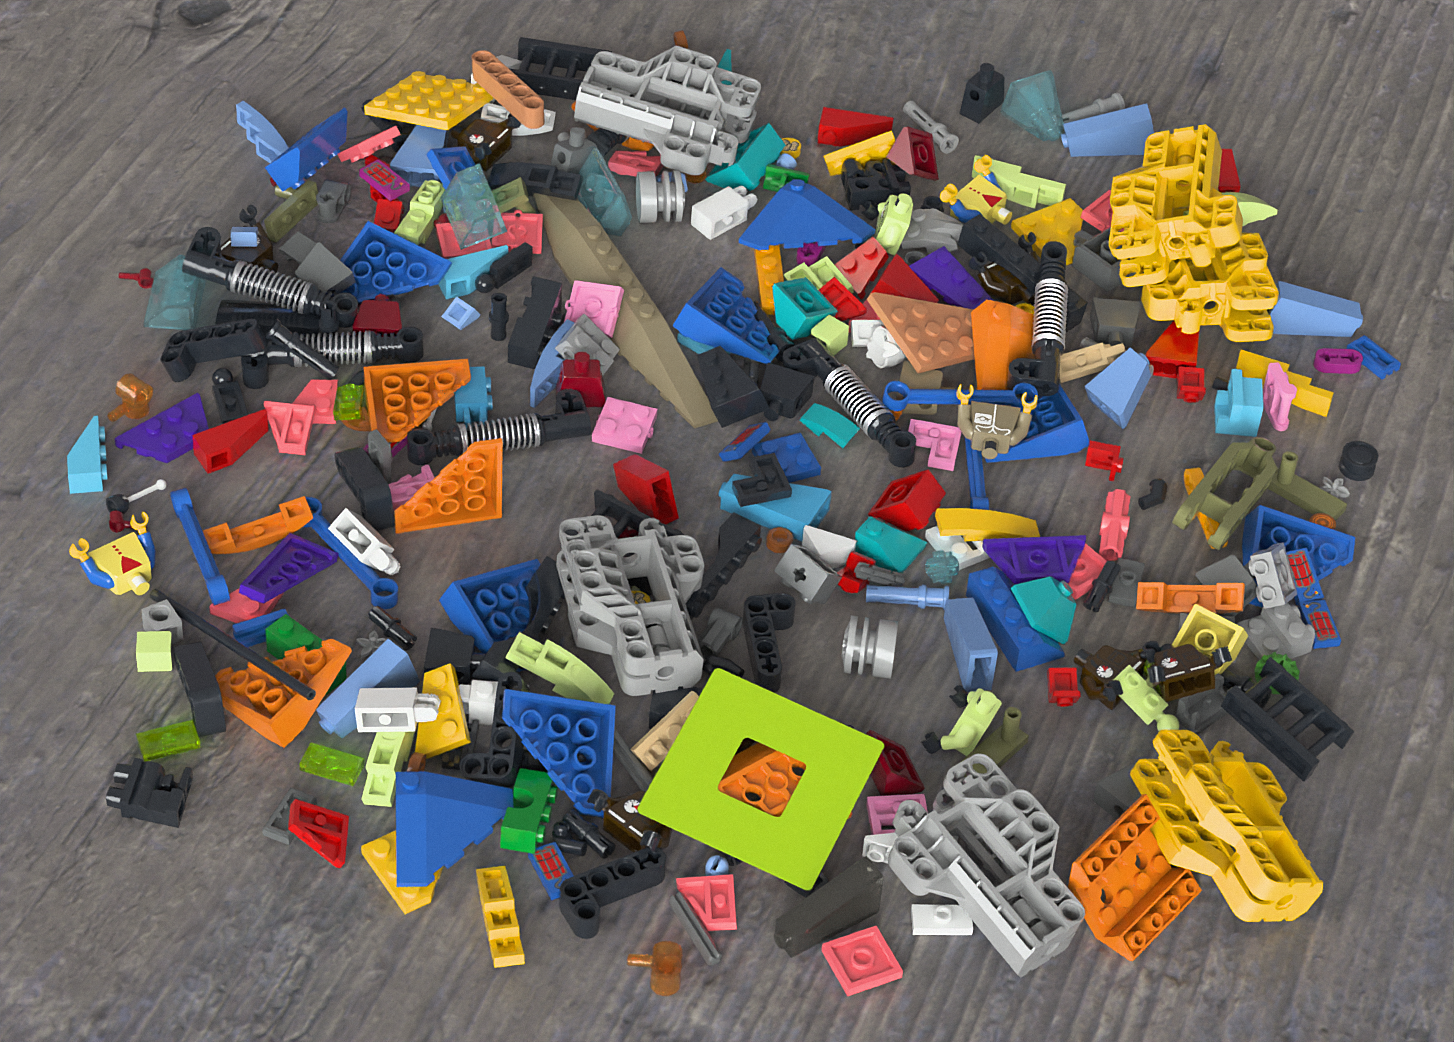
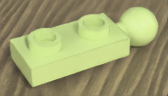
M1128 665L1114 679L1119 680L1121 683L1123 694L1119 696L1147 725L1155 719L1158 731L1163 729L1179 730L1178 719L1174 715L1163 712L1168 704Z

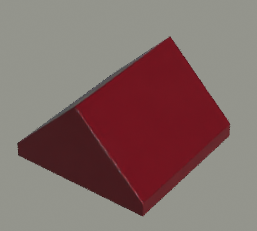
M908 126L904 127L886 157L910 175L933 181L939 180L932 133Z
M869 730L866 735L884 744V748L870 774L880 796L912 795L922 792L925 787L905 747Z

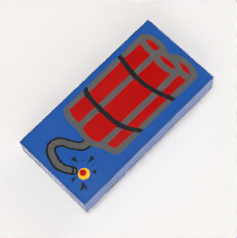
M767 422L749 425L719 453L722 461L741 459L770 432L771 429Z
M1307 547L1286 552L1297 590V595L1294 597L1296 605L1298 606L1299 602L1322 600L1324 595Z
M1326 601L1299 602L1298 609L1302 622L1305 625L1310 624L1315 631L1313 649L1340 646L1341 638Z
M556 842L537 847L535 854L528 853V858L550 899L554 900L559 898L561 883L574 875Z

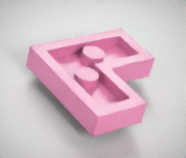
M911 419L908 432L915 436L916 446L931 448L928 467L954 471L962 433L959 427Z

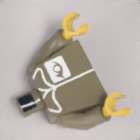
M960 384L956 392L958 399L961 400V405H958V427L965 438L970 440L973 450L982 451V456L986 459H994L998 453L1007 454L1011 446L1017 445L1027 436L1032 419L1030 413L1037 406L1036 395L1034 402L1031 404L1025 402L1027 392L1022 395L1023 412H1020L1021 408L976 401H971V405H968V401L974 391L973 386L970 384L969 394L964 395L961 392Z

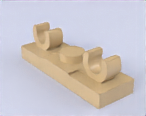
M691 691L630 749L647 770L652 771L667 756L699 698L696 692Z

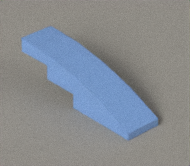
M241 101L236 105L237 124L246 129L247 139L256 145V154L271 163L288 149L284 139L262 114L245 101Z
M568 319L554 333L536 365L530 387V406L533 408L556 387L562 361L565 359L555 347L574 324V322Z

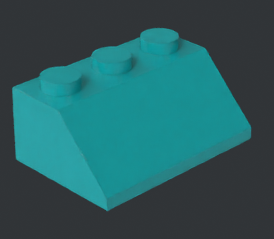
M767 123L752 130L745 142L738 143L736 159L733 165L729 166V163H722L721 166L715 164L705 177V180L722 188L729 186L734 189L744 186L748 191H751L760 184L759 179L766 175V166L778 160L781 156L780 152L786 145L770 123Z

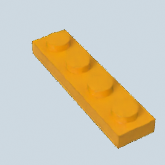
M769 245V250L754 249L760 306L767 315H775L772 286L774 283L784 282L780 247L779 245Z

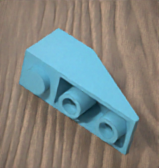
M504 245L447 259L452 262V266L438 284L446 300L468 295L475 291L477 276L483 273L490 274V265L508 254V246Z
M98 416L92 418L67 455L70 494L103 491L102 480H108L107 465L101 462L107 461L106 446L101 445V442H106L105 427L99 426Z

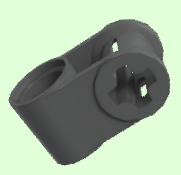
M324 180L316 196V201L319 204L317 218L320 222L334 223L339 219L344 207L350 200V184Z

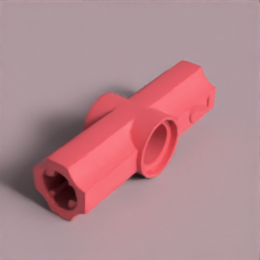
M1121 489L1108 492L1105 512L1103 511L1099 533L1101 535L1099 555L1106 561H1116L1122 557L1124 539L1126 540L1130 520L1128 511L1131 496Z

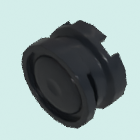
M1352 441L1343 447L1338 467L1340 472L1348 479L1365 481L1374 475L1379 455L1372 445L1362 441Z

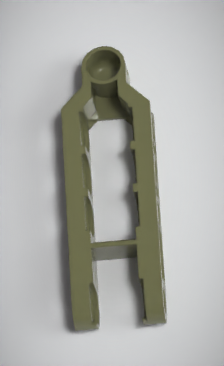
M1254 437L1249 442H1232L1181 505L1172 524L1185 530L1199 512L1220 523L1215 534H1211L1207 542L1208 545L1220 550L1269 488L1273 475L1278 469L1272 458L1276 451V446L1270 440L1263 437ZM1232 470H1240L1252 477L1253 482L1249 489L1246 487L1239 502L1235 501L1232 505L1214 493Z

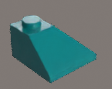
M806 277L774 283L772 286L776 323L792 340L808 337L811 334L812 328L828 315L833 317L838 312Z
M872 516L860 526L855 534V552L874 559L876 566L891 570V573L894 571L902 574L927 546L926 541L883 519Z
M1051 576L1016 584L1011 587L1031 627L1064 645L1069 638L1077 605L1071 595L1073 593L1071 587L1065 581L1059 582Z

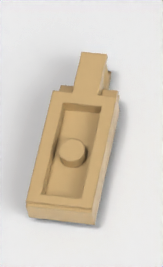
M1102 342L1063 354L1060 358L1059 378L1061 383L1103 371L1126 351L1124 344L1110 346V344L1103 345Z

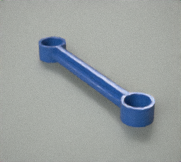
M900 381L888 383L882 397L884 406L892 411H901L906 408L907 404H961V400L956 395L957 389H909L905 383ZM1019 383L1013 390H974L968 405H971V401L1011 405V407L1021 408L1020 412H1023L1022 401L1016 397V394L1027 392L1032 401L1026 403L1031 404L1035 400V395L1038 398V392L1034 386L1028 383ZM961 390L962 394H969V390ZM898 392L902 394L905 399L894 400L888 395V393Z
M965 438L970 509L989 510V500L985 493L982 452L973 450L970 440Z
M187 488L170 492L174 511L177 518H180L205 579L213 606L230 601L225 579L222 574L220 575L193 510Z
M305 497L310 510L315 511V513L312 514L313 519L303 527H312L334 552L339 553L340 559L370 590L371 603L374 607L380 606L384 610L393 608L398 603L397 583L392 579L380 578L370 566L362 563L328 529L331 524L322 515L321 502L313 497ZM382 591H387V592H391V593H392V594L389 595V596H379V595H377V593L382 592Z

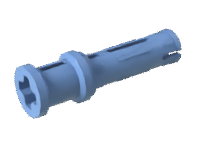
M922 584L919 588L867 585L866 602L918 605L920 609H925V607H942L945 610L946 600H949V586L929 588Z

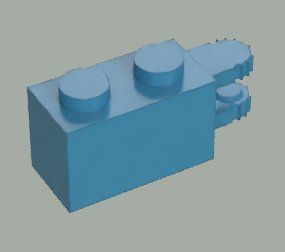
M485 366L469 367L471 381L454 392L456 423L464 422L466 430L467 424H471V422L481 421L485 424V421H488V411L493 409L492 395H487V393L491 392V378L485 377Z

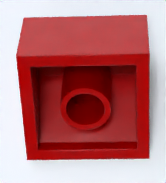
M929 469L891 481L868 515L883 519L906 532L913 529L920 530L929 523L931 514L941 506L940 502L946 495V492Z

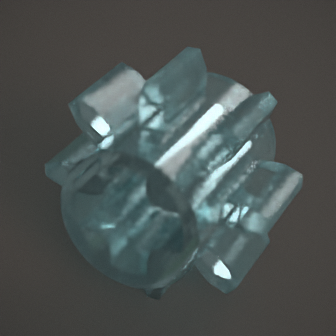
M934 551L933 558L927 559L926 573L933 579L934 583H952L951 576L958 575L959 562L952 555L951 551Z

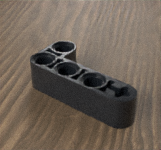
M255 319L182 330L170 337L160 360L172 381L182 382L191 376L197 363L259 353L266 348L268 340Z
M359 446L335 452L334 457L337 470L360 503L362 517L376 531L394 527L395 518L389 485L365 450Z
M787 593L753 595L744 601L742 624L756 685L773 693L780 689L782 662L775 630L789 629L794 624L796 601L793 596Z
M198 641L172 647L175 666L191 706L193 725L197 738L226 732L220 688L202 642Z
M506 672L498 680L489 753H471L464 756L460 762V771L467 780L505 788L515 785L522 765L524 745L521 742V737L512 726L509 727L502 719L504 690L509 689L530 693L529 687L516 672ZM512 739L509 746L502 747L506 740ZM481 766L478 773L471 775L475 767ZM509 766L505 774L499 775L502 768Z
M650 847L564 880L560 885L559 908L574 934L582 939L593 938L599 932L601 907L662 883L665 879V852L660 848L652 852Z

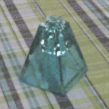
M1051 70L1011 82L1000 111L1003 116L1042 141H1055L1060 138L1064 124L1055 80Z

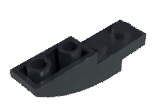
M525 162L493 164L487 188L495 190L521 177L525 182L528 196L533 197L534 193L576 201L583 177L580 174L558 171L557 167L552 165Z

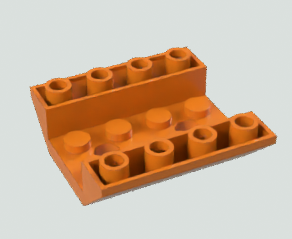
M757 743L733 757L718 784V790L774 817H780L802 777L793 773L792 769L798 767L806 770V765L764 744ZM755 793L760 797V800L756 802L750 801L746 798L745 794Z
M1143 794L1073 862L1068 883V889L1085 909L1084 919L1094 936L1129 961H1134L1202 891L1192 872L1182 867L1172 868L1159 848L1158 842L1150 828L1160 817L1147 794ZM1136 855H1138L1140 859L1139 868H1137L1135 864ZM1102 889L1104 890L1106 896L1104 903L1100 898L1102 895Z

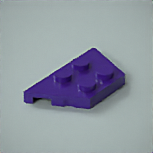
M196 393L117 436L115 438V446L123 449L124 446L134 448L137 454L153 457L155 460L169 463L192 450V435L209 429L200 394Z
M1086 535L983 539L982 548L1015 585L1049 576L1059 582L1065 581L1069 583L1085 547Z

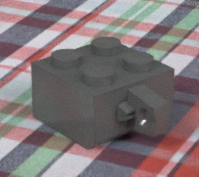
M1111 227L1096 236L1080 230L1074 236L1073 245L1076 247L1072 266L1106 292H1109L1122 284L1119 275L1121 259L1114 257L1109 248ZM1136 272L1130 273L1126 277L1133 276Z

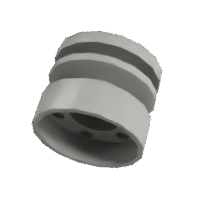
M679 170L672 171L671 182H669L667 171L662 172L661 182L656 181L654 171L637 172L636 207L639 223H655L658 212L661 211L664 222L670 221L671 211L674 222L682 221L683 209L685 208V189Z
M851 615L850 622L844 633L841 656L844 673L851 674L852 661L859 662L857 675H862L866 663L872 664L873 677L891 679L898 621L880 619L876 631L870 630L869 617H865L864 628L857 629L858 616Z

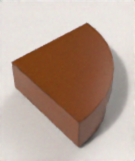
M365 407L340 412V420L345 426L356 431H371L369 416Z

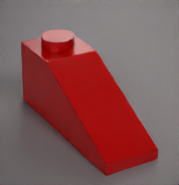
M823 107L817 143L839 147L854 145L892 131L894 118Z

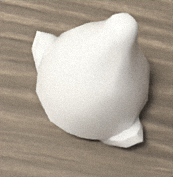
M885 326L875 329L871 342L867 344V358H871L874 364L881 369L893 367L908 359Z

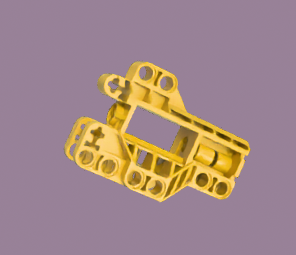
M1206 124L1198 125L1197 130L1192 126L1174 129L1173 134H1170L1169 130L1151 134L1145 142L1143 166L1113 177L1110 195V205L1113 214L1109 248L1114 257L1121 259L1119 275L1122 284L1126 287L1155 284L1164 281L1168 276L1171 260L1191 257L1195 266H1207L1212 263L1211 258L1215 257L1216 248L1234 245L1241 239L1243 217L1236 197L1233 195H1223L1218 191L1222 150L1216 132ZM1189 206V215L1173 217V210L1175 208ZM1181 238L1184 242L1176 244L1171 239ZM1136 272L1135 275L1126 277L1128 274Z
M1189 207L1175 208L1173 210V217L1183 216V212L1189 210ZM1242 232L1241 239L1236 244L1216 248L1215 257L1211 258L1212 263L1207 266H1195L1192 261H1188L1192 260L1191 257L1171 260L1169 273L1164 281L1143 285L1141 301L1147 316L1158 321L1174 320L1177 328L1182 327L1181 332L1186 334L1198 332L1201 325H1219L1222 327L1227 339L1234 342L1265 341L1271 339L1274 325L1267 309H1273V306L1278 303L1279 292L1267 267L1268 253L1259 233ZM1181 238L1171 239L1176 244L1184 242ZM1207 302H1215V307L1212 309L1204 308Z
M1160 730L1153 739V745L1159 754V759H1139L1131 769L1130 776L1141 795L1147 794L1160 817L1150 830L1168 863L1212 876L1234 914L1243 921L1260 922L1262 918L1264 922L1282 921L1284 918L1286 921H1293L1307 912L1322 893L1323 881L1319 880L1310 865V860L1306 859L1298 846V841L1294 840L1283 822L1282 815H1279L1281 807L1287 801V796L1271 770L1261 763L1246 762L1243 758L1244 754L1237 750L1232 752L1229 749L1231 744L1226 741H1218L1209 753L1201 738L1192 731Z

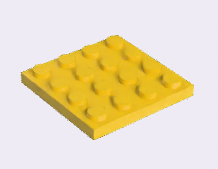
M416 71L404 80L399 81L392 88L387 89L380 96L375 97L364 105L365 115L449 130L494 98L478 83L471 84L464 79L453 80L447 79L443 75L431 76L426 75L425 72Z

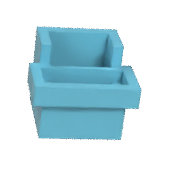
M1231 370L1228 391L1217 390L1214 403L1215 433L1257 437L1263 412L1262 379L1242 377V370Z

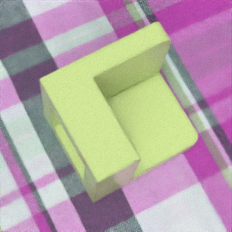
M828 315L811 330L813 336L826 343V348L833 355H836L847 345L849 326L831 315Z
M170 631L137 632L136 658L138 672L172 670V635Z

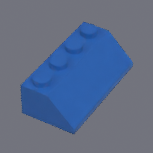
M345 107L313 127L265 167L282 192L289 187L295 190L301 186L306 179L314 175L318 169L341 152L339 147L346 142L348 111Z
M993 566L969 573L966 597L974 598L988 631L1015 672L1065 656L1064 651L1056 640L1031 627L1011 590V587L1015 584L1003 571Z

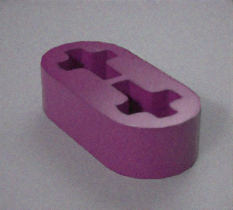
M813 242L803 243V247L797 249V264L805 263L809 267L818 262L826 246H818V242H815V244Z
M1323 348L1316 352L1313 365L1316 370L1323 373L1354 374L1361 369L1363 356L1360 352L1353 349Z

